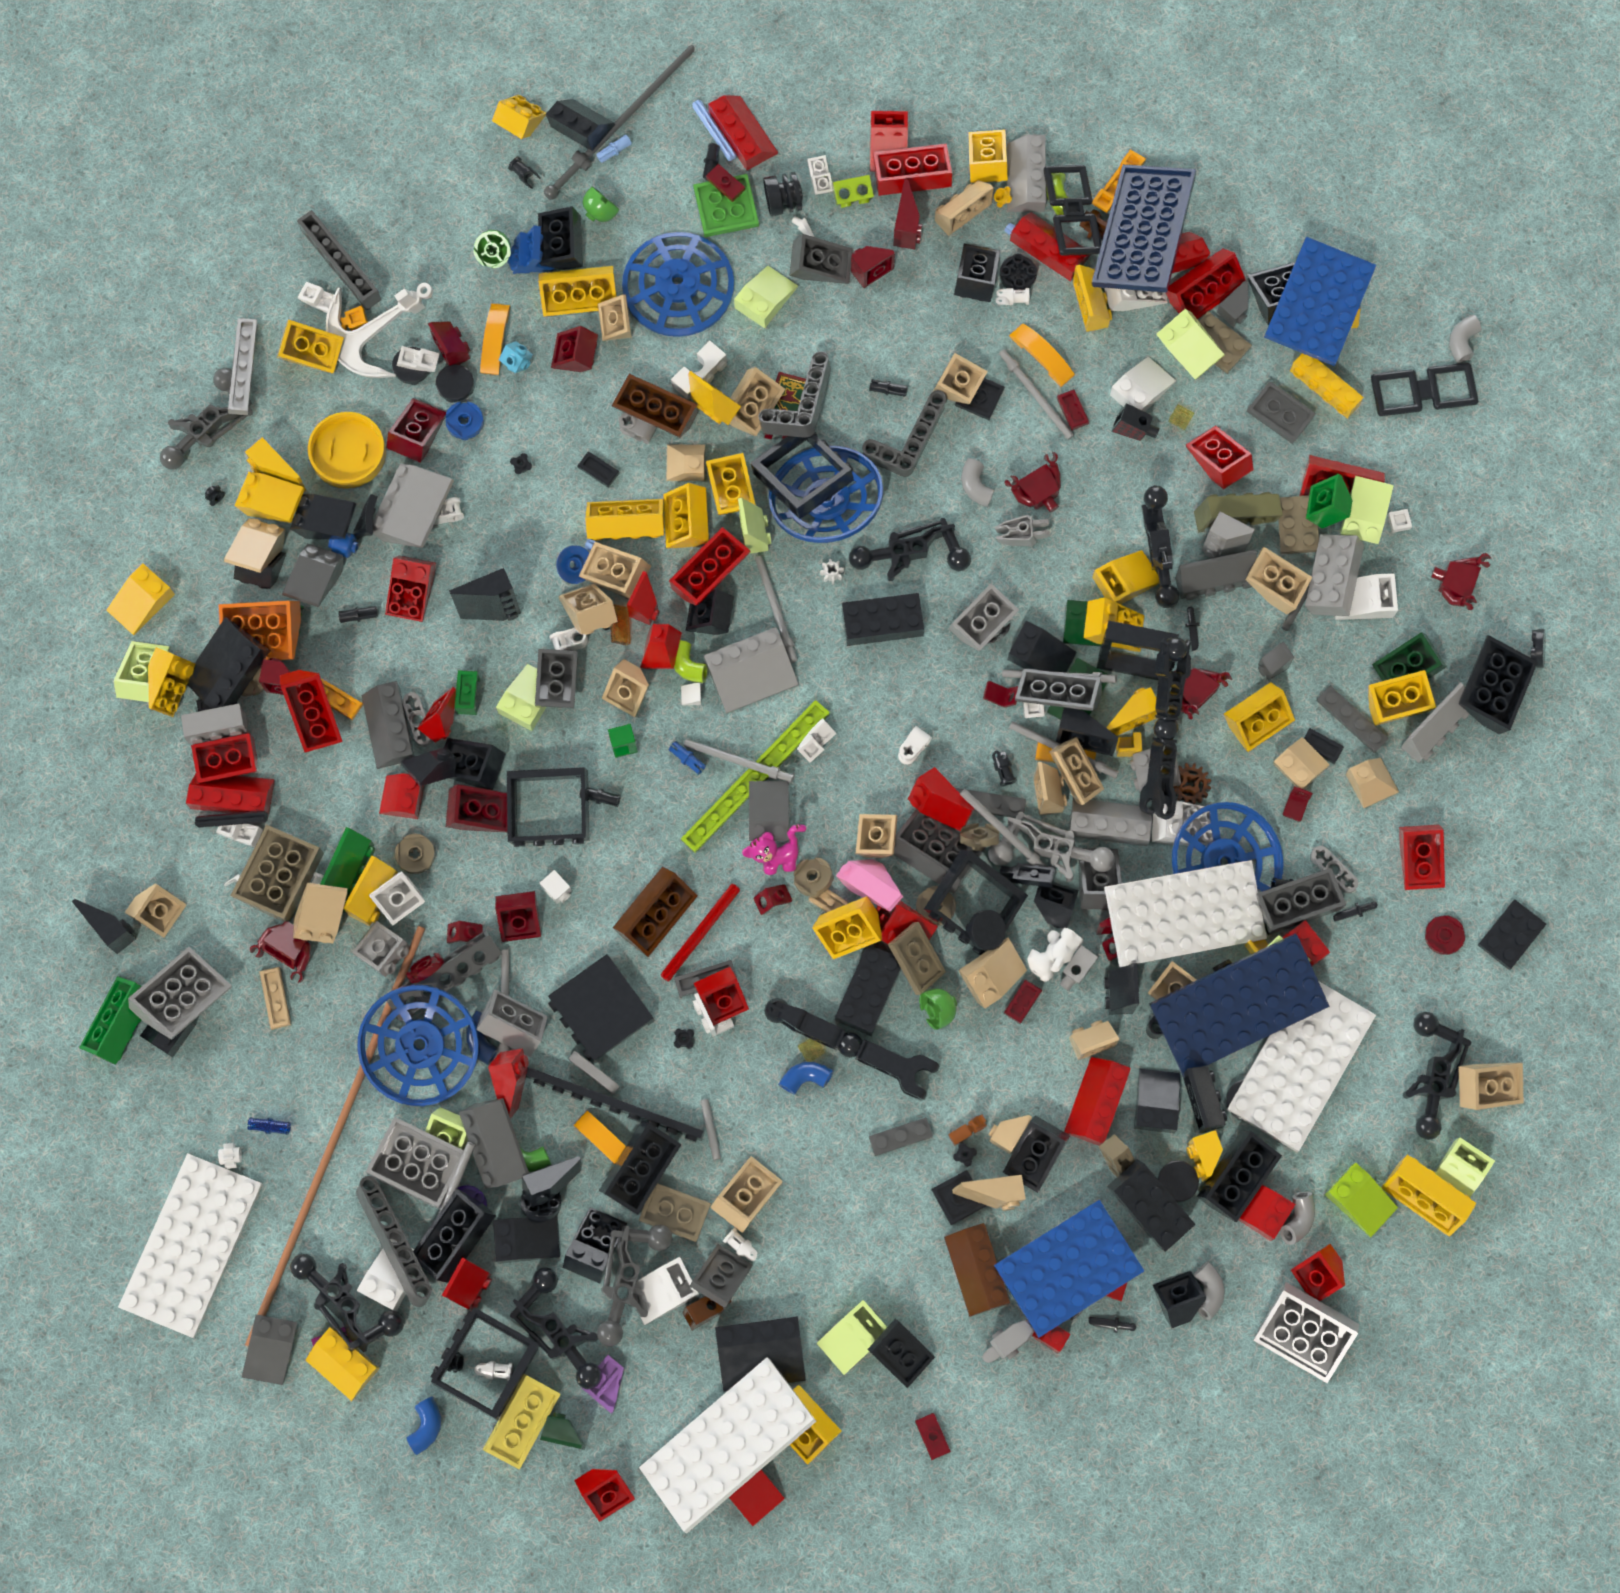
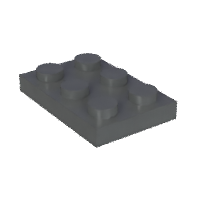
M1271 381L1268 382L1246 411L1292 444L1316 415L1315 412Z
M717 1244L691 1282L690 1287L726 1308L753 1265Z

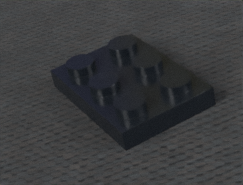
M1514 899L1478 943V946L1508 970H1511L1547 924Z
M896 1318L867 1349L906 1388L916 1380L935 1358Z

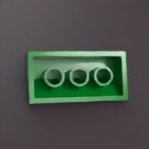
M346 827L320 885L347 888L346 903L366 867L365 864L368 858H371L375 852L372 840Z
M117 976L79 1048L116 1065L122 1058L127 1043L131 1041L136 1026L141 1022V1019L129 1009L128 998L142 986Z

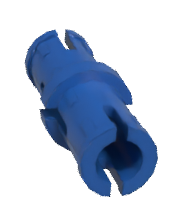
M677 741L672 743L678 750L670 746L669 751L678 757L683 765L689 766L697 775L701 774L702 771L697 765L703 770L706 765L698 760L692 751H687Z

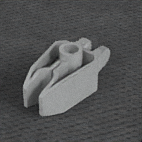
M1024 515L1004 521L995 527L997 533L1007 534L997 536L996 540L1001 544L1010 546H1034L1037 539L1050 536V531H1036V528L1047 527L1049 520H1033L1029 515Z
M1028 1320L1017 1322L1005 1331L1000 1329L993 1334V1340L990 1342L992 1347L983 1353L984 1361L991 1363L1000 1357L1002 1359L1008 1358L1009 1360L1019 1353L1017 1349L1029 1341L1034 1333Z

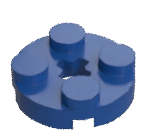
M458 402L453 404L446 412V427L452 436L468 440L475 437L482 430L484 425L483 415L480 408L474 403ZM462 417H463L464 419L467 418V417L469 418V419H468V423H466V424H461V420H460V419H461Z

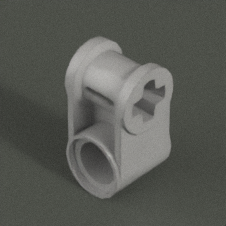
M627 413L622 414L619 418V427L623 434L649 444L656 429L655 426Z

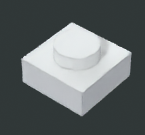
M1408 509L1388 513L1387 516L1392 533L1412 528Z

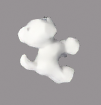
M1064 928L1061 934L1051 930L1047 935V940L1050 942L1047 950L1041 953L1034 949L1030 951L1027 959L1031 972L1040 977L1041 981L1047 982L1054 976L1053 972H1058L1064 963L1070 962L1075 951L1082 945L1083 939L1071 929Z

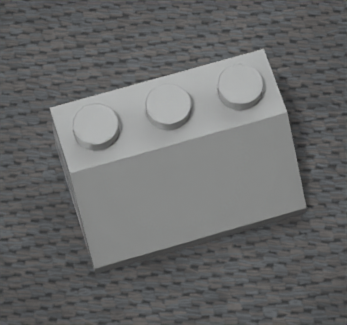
M1219 512L1209 530L1202 551L1209 558L1245 552L1255 529Z
M991 583L951 624L949 630L963 643L980 651L1019 609Z
M240 703L181 715L184 738L189 744H198L210 739H222L225 736L241 735L247 732L248 716Z
M494 989L480 1016L477 1030L515 1050L523 1048L524 1054L530 1057L542 1041L548 1016Z

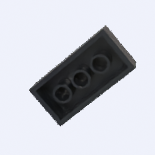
M919 593L842 603V616L847 646L924 636V623Z
M871 945L866 946L835 1015V1021L872 1037L901 972V967L894 955Z
M642 1120L599 1191L638 1215L682 1144Z
M1138 1159L1107 1186L1152 1241L1164 1252L1196 1225L1145 1163Z

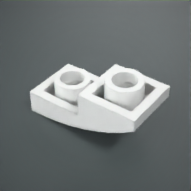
M826 155L807 159L815 195L833 192Z

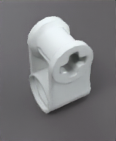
M453 497L445 500L434 525L455 522L464 518V514L461 513L460 498Z
M575 627L553 633L549 636L555 650L575 651L586 647L589 642L588 636L582 634V640H574L577 635H581Z
M915 726L899 749V761L907 765L913 763L926 748L925 745L930 743L932 737ZM908 751L911 752V754H908L907 756L904 755V752H905V753H907Z

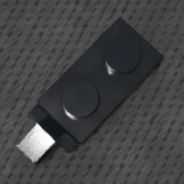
M1017 863L1013 867L1001 866L999 873L1012 883L1052 888L1057 871L1055 867Z

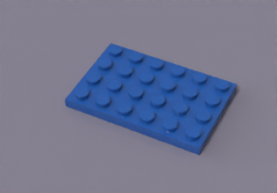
M1306 237L1264 338L1335 366L1372 278L1376 264Z
M1100 1200L994 1265L1038 1338L1144 1272L1141 1264Z

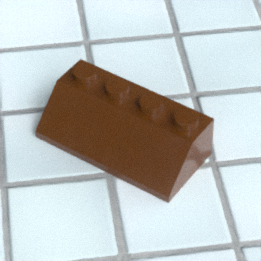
M628 374L612 404V407L679 438L690 429L698 414L697 404L632 374Z
M662 866L612 928L627 942L649 957L698 895L676 873Z
M985 1223L945 1236L944 1239L969 1317L1009 1305L1010 1300L1004 1282L994 1267L997 1264V1260Z

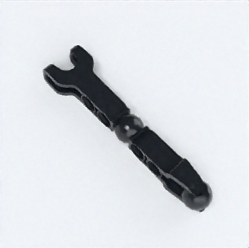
M1177 636L1167 640L1162 638L1160 641V652L1157 654L1154 669L1155 674L1158 675L1155 706L1157 715L1155 717L1159 719L1153 727L1156 737H1153L1154 741L1151 745L1147 783L1140 792L1139 802L1142 812L1146 814L1155 813L1157 817L1165 820L1172 818L1176 810L1177 797L1173 788L1177 753L1175 743H1177V740L1174 738L1179 731L1176 720L1180 719L1178 717L1182 708L1184 684L1191 674V656L1189 655L1191 642L1189 639L1184 641ZM1169 661H1178L1175 672H1169ZM1152 800L1151 807L1147 808V803ZM1164 804L1168 807L1165 814L1163 813Z
M773 998L765 1005L764 1012L769 1021L781 1023L795 1033H799L836 1051L838 1049L845 1057H856L855 1060L897 1079L904 1094L918 1100H925L927 1093L925 1089L916 1084L915 1074L921 1070L931 1073L937 1072L940 1066L934 1060L924 1055L905 1058L865 1039L862 1041L861 1037L856 1033H845L846 1030L803 1009L790 1006L780 998Z

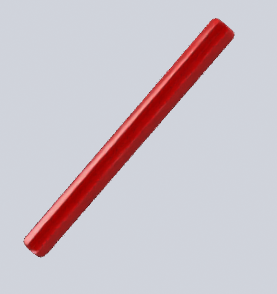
M732 883L666 966L661 973V977L665 981L669 982L737 896L740 892L738 886Z

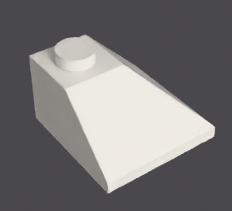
M402 871L369 894L370 898L392 925L425 902L422 894Z

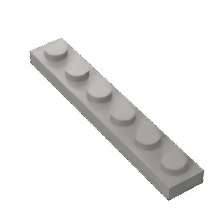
M238 318L228 405L229 414L248 415L258 325L257 319Z

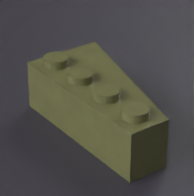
M1264 492L1259 495H1253V493L1238 496L1236 494L1225 496L1209 495L1194 511L1198 533L1205 532V528L1212 527L1219 512L1244 524L1250 522V525L1276 522L1283 515L1279 494H1271V492Z

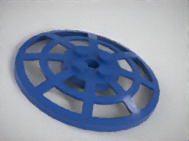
M673 232L656 236L637 248L626 264L623 273L622 289L623 294L627 298L629 311L640 324L658 334L681 337L702 332L720 320L727 311L733 297L734 277L729 260L717 245L696 234ZM670 237L692 238L688 246L669 245L666 247L661 239ZM699 241L712 247L722 260L711 262L703 252L696 249ZM655 243L658 250L651 254L643 265L633 263L637 255L644 248ZM685 250L682 259H672L668 251ZM693 253L699 256L706 264L696 267L691 263L690 259ZM659 255L665 261L658 269L649 267V264ZM722 267L727 269V294L716 290L717 275L715 269ZM630 270L640 272L638 281L640 293L630 298L628 292V274ZM710 271V287L700 283V274ZM645 273L655 276L656 285L645 289ZM680 277L683 281L680 284H675L673 279ZM698 291L707 294L703 301L694 306L692 298ZM658 292L665 299L663 307L654 303L649 296ZM713 297L723 302L714 315L701 322L698 312L706 307ZM644 300L650 308L660 313L657 324L643 317L634 305ZM672 302H685L687 310L672 311L670 308ZM667 316H691L695 325L680 329L664 327Z
M829 446L833 452L836 451L840 455L843 462L846 463L848 458L854 459L863 464L871 473L861 479L852 471L853 479L856 483L849 487H844L833 495L831 500L825 501L809 513L815 518L812 525L799 519L790 510L789 512L778 514L775 503L776 496L769 490L770 510L777 524L791 536L813 543L840 541L864 529L875 518L883 500L882 478L877 467L865 455L847 447ZM811 448L785 462L777 471L775 477L781 482L796 464L803 462L807 472L797 478L792 486L785 483L782 484L794 496L804 498L830 479H819L817 473L835 472L834 475H836L839 471L833 465L814 468L809 458L822 455L815 448ZM809 477L811 478L813 483L806 491L798 489L803 481ZM875 479L878 489L877 503L866 504L867 492L865 485ZM860 489L861 502H850V494ZM847 509L857 510L851 518L844 522L841 515ZM863 511H872L868 518L852 530L848 528V525L853 523ZM793 518L796 523L808 529L805 535L797 533L784 525L782 520ZM834 519L837 524L831 527H819L823 520ZM839 529L842 534L836 536L813 537L816 532H832Z
M1233 802L1214 803L1194 812L1179 829L1172 850L1173 874L1221 866L1220 860L1222 857L1227 859L1228 864L1255 859L1257 889L1263 892L1271 889V887L1259 881L1262 874V857L1273 855L1274 877L1282 879V848L1271 825L1255 810ZM1217 809L1235 810L1245 814L1246 817L1240 825L1230 821H1218ZM1209 811L1210 823L1200 828L1194 836L1185 830L1195 818ZM1253 820L1265 832L1271 847L1260 849L1255 838L1247 831ZM1219 827L1230 828L1236 832L1231 839H1221ZM1211 829L1213 841L1205 846L1198 839ZM1242 836L1250 843L1253 849L1252 852L1245 853L1244 849L1238 844ZM1182 837L1189 845L1186 852V868L1178 870L1177 851ZM1193 848L1202 853L1201 864L1195 866L1191 865Z
M410 985L390 991L371 1006L364 1016L359 1029L357 1050L364 1074L380 1093L401 1104L427 1106L450 1098L466 1084L477 1064L479 1037L472 1016L458 999L436 987ZM409 991L432 992L429 1003L413 1002L405 1005L398 994ZM439 995L453 1002L463 1012L465 1018L455 1022L448 1012L438 1007ZM391 998L397 1009L387 1016L381 1027L369 1024L377 1009ZM414 1008L427 1009L424 1020H413L408 1010ZM434 1013H439L450 1025L439 1029V1027L432 1023ZM400 1014L406 1025L399 1032L388 1029L392 1020ZM470 1025L473 1035L472 1058L461 1054L462 1038L459 1029ZM366 1032L378 1034L380 1060L370 1065L365 1050ZM452 1032L455 1034L456 1051L445 1048L444 1036ZM385 1037L395 1039L396 1051L389 1055L385 1053ZM416 1039H422L425 1042L424 1049L416 1048ZM443 1055L453 1059L448 1068L440 1074L435 1064ZM401 1059L403 1063L408 1065L406 1076L399 1073L391 1063ZM458 1062L468 1065L469 1068L461 1081L447 1091L443 1079L454 1070ZM385 1067L393 1077L403 1082L399 1094L383 1085L374 1074V1071ZM427 1067L433 1077L424 1080L413 1079L416 1069ZM436 1084L440 1094L424 1100L406 1098L411 1085L427 1086Z

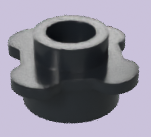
M525 453L510 459V464L514 466V472L518 475L532 468V464L528 461V455Z
M219 485L210 486L205 492V499L210 501L209 504L211 506L219 503L225 496V492L220 490L221 487Z
M680 1028L675 1030L676 1041L674 1046L678 1049L680 1047L691 1049L694 1046L692 1042L694 1031L692 1029L681 1030Z
M960 1143L957 1153L953 1155V1159L969 1167L972 1165L973 1157L977 1155V1150L967 1147L965 1143Z
M459 1352L449 1366L448 1372L453 1371V1373L462 1370L464 1356Z

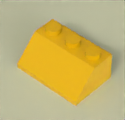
M1076 265L1073 285L1086 332L1108 328L1112 315L1110 309L1106 307V293H1102L1100 287L1092 286L1095 269Z
M690 371L688 377L691 399L697 403V408L718 424L724 422L729 425L741 406L716 387Z
M687 483L663 494L666 548L698 547L709 541L706 488Z
M1425 670L1368 685L1369 710L1375 726L1426 713L1436 708Z
M1271 682L1224 713L1229 728L1247 752L1295 721L1284 691Z
M371 856L343 909L350 917L368 926H371L372 922L376 923L380 916V909L370 898L369 894L397 875L398 872L378 858Z
M868 896L820 915L812 927L833 959L882 940L878 912Z
M329 1327L316 1342L305 1361L348 1399L353 1401L380 1368L358 1349L350 1351L348 1349L349 1346L334 1328Z
M798 1385L793 1391L815 1418L816 1422L794 1440L790 1446L808 1465L842 1430L805 1390Z

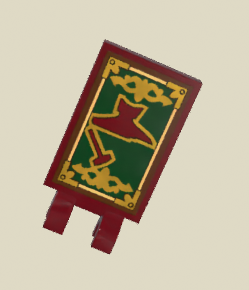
M778 372L775 382L785 388V391L774 409L798 411L806 379ZM764 433V438L772 440L773 434Z

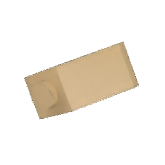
M1027 1115L1001 1121L998 1126L994 1124L988 1134L991 1136L989 1142L1011 1154L1032 1117Z

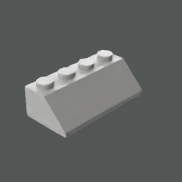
M1025 135L1007 143V186L1011 188L1010 195L1012 197L1011 202L1007 203V212H1044L1046 182L1043 168L1046 166L1045 135Z
M1461 682L1402 745L1401 748L1418 763L1422 759L1426 761L1434 753L1432 751L1435 745L1440 747L1447 739L1445 735L1448 732L1452 734L1459 727L1457 722L1461 718L1465 720L1470 715L1459 705L1465 689Z
M1073 797L1069 830L1073 831L1074 837L1141 846L1148 845L1152 814L1142 812L1139 806L1089 800L1085 804L1080 805L1077 804Z

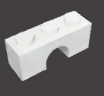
M709 341L697 353V360L703 365V368L693 373L710 383L714 378V374L717 371L721 372L726 367V354ZM683 367L671 379V383L675 390L687 400H690L691 393L688 377L690 371Z

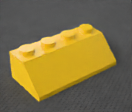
M613 266L539 273L538 275L543 317L599 311V303L617 297Z
M663 499L587 502L585 515L587 539L597 541L603 538L618 540L622 537L638 539L643 536L651 538L664 536Z
M1408 1154L1398 1163L1381 1187L1449 1237L1466 1222L1477 1204L1468 1195L1454 1188L1451 1183L1440 1178L1434 1171L1426 1168L1417 1159Z

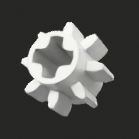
M829 559L827 564L822 563V568L825 570H821L820 575H825L824 582L829 580L834 584L835 580H842V576L839 573H843L844 568H839L840 561L833 562Z
M234 1143L223 1144L224 1149H219L218 1151L220 1165L225 1164L227 1169L237 1168V1163L242 1162L241 1148L236 1147Z

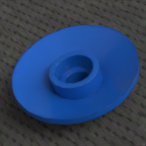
M577 545L564 548L556 561L559 576L570 584L584 582L585 579L579 577L589 552ZM571 561L574 562V567H573V568L570 567V562H571Z

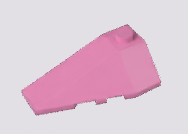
M874 859L848 861L836 875L849 891L862 898L868 896L872 903L888 911H891L903 898L891 875L887 872L886 867Z

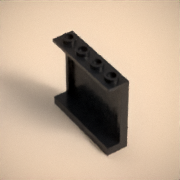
M608 954L548 995L550 999L548 1004L553 1012L558 1011L562 1017L559 1020L566 1029L570 1027L573 1031L571 1035L577 1045L580 1043L583 1045L585 1050L582 1052L589 1061L593 1059L595 1063L598 1062L597 1060L642 1027L645 1025L649 1026L655 1021Z

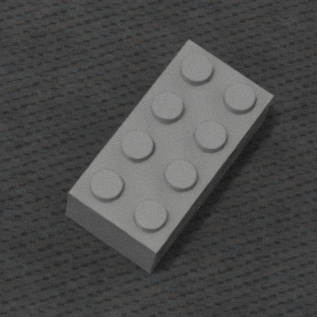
M1320 534L1311 575L1312 579L1305 603L1311 614L1329 616L1350 615L1364 544L1358 536Z

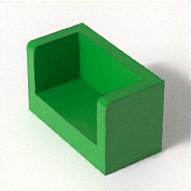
M458 670L454 707L457 714L477 715L475 708L477 682H480L477 671Z
M631 724L608 729L615 758L638 752Z

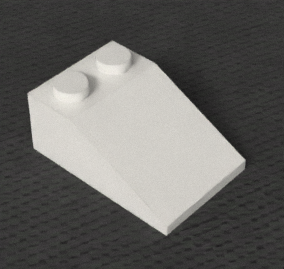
M1147 357L1125 373L1112 386L1110 396L1123 407L1127 403L1146 412L1176 380L1151 358Z
M390 1239L391 1242L397 1243L396 1240ZM382 1249L364 1276L357 1291L397 1311L406 1293L384 1249ZM399 1257L402 1261H407L404 1257ZM408 1274L410 1278L415 1279L412 1274Z

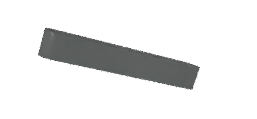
M365 1176L359 1182L356 1196L409 1301L415 1307H423L432 1294L431 1285L377 1180L372 1176ZM363 1187H368L370 1191L365 1190ZM372 1204H376L380 1208H375ZM381 1222H386L388 1225H383ZM390 1239L396 1240L397 1243L391 1242ZM399 1257H404L407 1261H402ZM408 1274H412L415 1279L410 1278ZM417 1292L423 1293L424 1297L419 1296Z

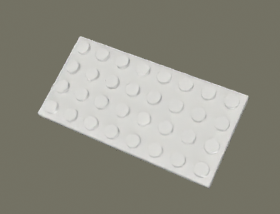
M1252 860L1104 887L1119 967L1128 966L1132 963L1139 964L1243 944L1250 940L1253 942L1267 939L1262 912L1256 896L1258 890Z
M1321 982L1319 984L1330 1007L1270 1035L1226 1109L1297 1153L1376 1016L1374 1013Z
M187 1153L118 1308L195 1338L263 1184Z
M765 1358L639 1468L681 1529L688 1533L811 1427L816 1420L771 1360Z

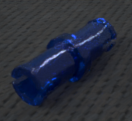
M250 1117L247 1124L250 1125L247 1127L248 1130L263 1131L265 1134L279 1133L289 1135L291 1127H288L291 1126L290 1122L274 1121L273 1118H267L266 1120Z

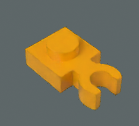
M363 306L344 312L346 317H340V323H342L341 326L344 330L349 327L353 331L368 323Z

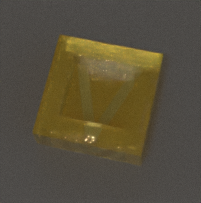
M1178 404L1168 422L1185 430L1195 413Z
M808 1039L797 1046L806 1062H812L825 1054L820 1043L812 1039Z

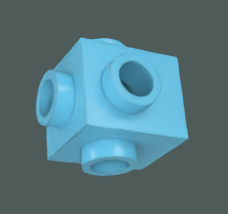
M515 341L505 345L499 361L507 366V369L511 372L518 373L528 369L533 354L524 345Z

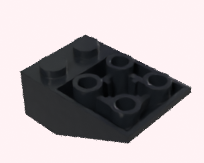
M590 1207L565 1254L562 1268L600 1284L605 1275L607 1258L609 1256L610 1233L613 1230L622 1231L623 1226H627V1223ZM615 1237L613 1255L618 1246L620 1237Z

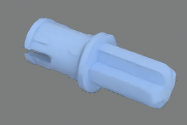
M625 134L617 141L610 142L609 146L598 152L596 156L603 163L614 155L618 156L620 151L632 143Z

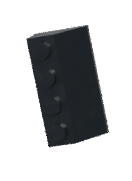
M1242 1130L1197 1197L1213 1210L1237 1222L1282 1155L1252 1131Z
M456 1189L413 1251L420 1266L437 1281L448 1283L461 1259H467L496 1215L483 1203Z

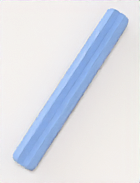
M697 100L693 102V109L715 142L720 146L727 160H734L737 157L736 152L702 101Z

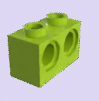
M870 175L831 183L836 206L840 205L841 208L850 207L852 202L857 201L859 204L869 203V199L874 197ZM859 185L866 187V195H860L857 192ZM841 189L848 191L849 196L847 199H842L839 196Z

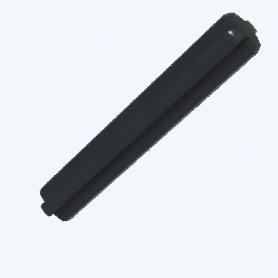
M266 811L204 815L195 817L194 823L198 828L263 823L268 821V813Z

